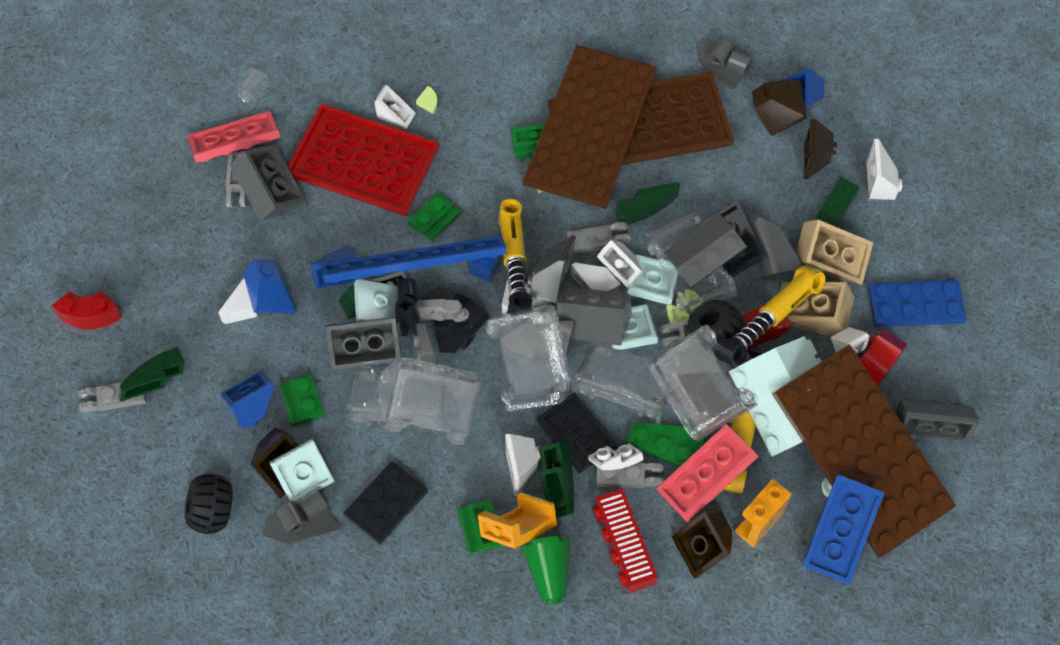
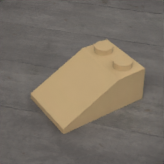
M813 220L804 222L796 254L804 267L806 264L820 270L826 276L862 285L874 242L823 221Z
M782 282L780 291H781L789 282ZM825 282L820 293L809 295L787 318L794 328L821 335H836L848 327L854 295L847 282Z

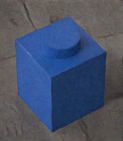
M500 256L469 261L470 274L490 282L500 265Z

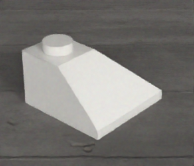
M874 139L866 161L869 199L895 200L897 193L902 190V179L898 178V170L880 140Z
M505 434L506 456L514 496H517V494L523 491L538 470V461L541 460L538 449L540 446L535 447L533 438Z

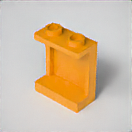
M772 479L743 511L742 516L746 519L738 526L735 533L754 548L784 514L792 493Z
M521 492L517 494L518 507L502 516L487 511L478 514L481 537L516 549L557 525L554 504Z

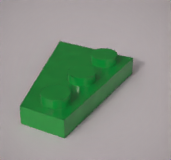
M635 421L625 444L630 443L646 454L680 467L703 446L709 430Z

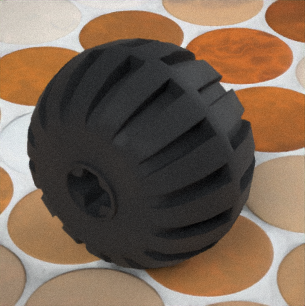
M710 300V302L702 303V306L694 309L687 323L688 335L692 333L696 341L699 339L700 345L706 348L710 344L712 350H714V346L720 338L725 337L729 339L735 336L736 333H741V329L744 328V321L740 311L729 302L722 300Z
M203 474L191 481L185 504V522L188 527L202 534L216 533L226 527L232 508L233 490L231 483L217 474Z

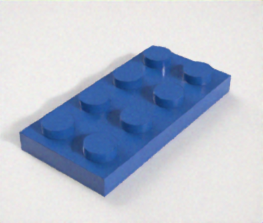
M959 279L869 283L868 291L874 327L965 323L966 321Z
M837 474L802 566L850 584L885 492Z

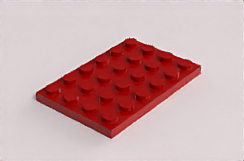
M320 104L287 167L294 179L407 216L440 146L439 142Z

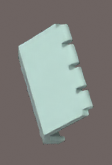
M805 336L776 347L729 371L771 456L777 455L802 442L772 393L822 362L820 358L816 359L815 355L818 353L810 339L806 340Z

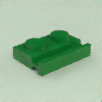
M545 124L511 128L516 159L533 156Z
M437 192L408 220V224L433 242L462 214V211Z
M312 373L290 379L289 382L279 383L292 427L299 423L303 424L325 417Z
M491 499L469 504L462 508L457 507L469 555L503 547L500 543L481 537L478 514L484 511L495 514Z

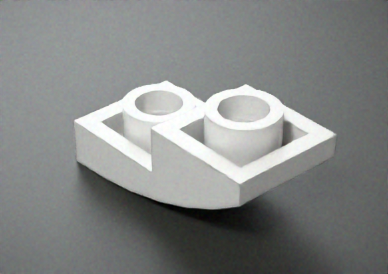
M630 443L620 446L615 451L606 446L588 456L589 461L601 470L622 469L644 460L642 452Z

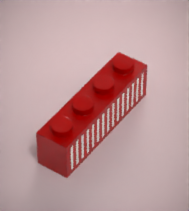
M623 489L595 497V505L592 507V511L596 521L600 520L603 526L600 531L604 542H609L611 547L609 555L612 564L618 565L620 573L617 575L621 587H626L628 593L655 585L658 577Z

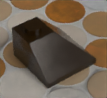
M800 80L771 81L752 91L754 109L770 135H775L807 118L803 87Z
M811 119L804 141V179H809L830 163L832 155H836L837 142H833V132L816 119Z
M274 427L258 443L250 465L275 494L282 498L286 493L269 462L298 447V444L286 431Z
M721 510L704 511L671 536L694 579L700 577L731 554L733 530Z

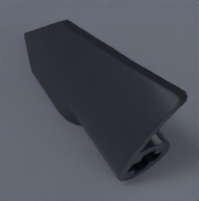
M402 278L396 283L397 302L395 304L398 337L408 336L410 326L417 324L420 320V314L416 305L418 301L417 282L412 278Z
M456 293L452 300H458L462 304V308L469 311V316L462 322H455L453 319L440 321L435 330L440 353H455L459 348L465 350L473 342L475 333L490 319V315L483 307L460 293Z

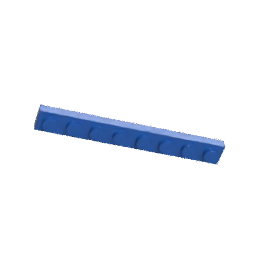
M502 235L321 263L324 283H338L343 280H358L368 276H383L387 273L407 272L418 268L427 269L432 266L451 265L456 262L475 261L487 257L496 258L500 255H506V246Z

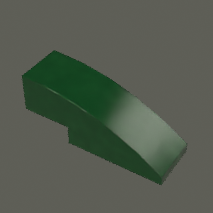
M840 177L815 220L823 221L838 228L847 210L856 198L860 187Z
M679 182L636 190L635 198L617 201L616 215L618 222H626L629 225L660 212L678 197Z
M178 347L150 358L135 369L120 385L119 401L122 402L165 388L167 378L182 374L185 361Z
M562 441L538 447L544 470L540 471L546 501L554 504L556 517L574 514V481L568 442Z

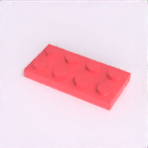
M267 111L189 134L187 137L195 162L197 163L209 161L213 157L220 155H229L233 151L240 149H249L263 142H272L280 138L271 112Z
M725 424L656 490L688 523L759 456Z

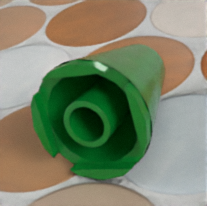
M564 535L565 540L559 541V536L532 539L531 545L526 546V543L521 545L541 601H547V605L562 603L561 598L566 597L570 536Z

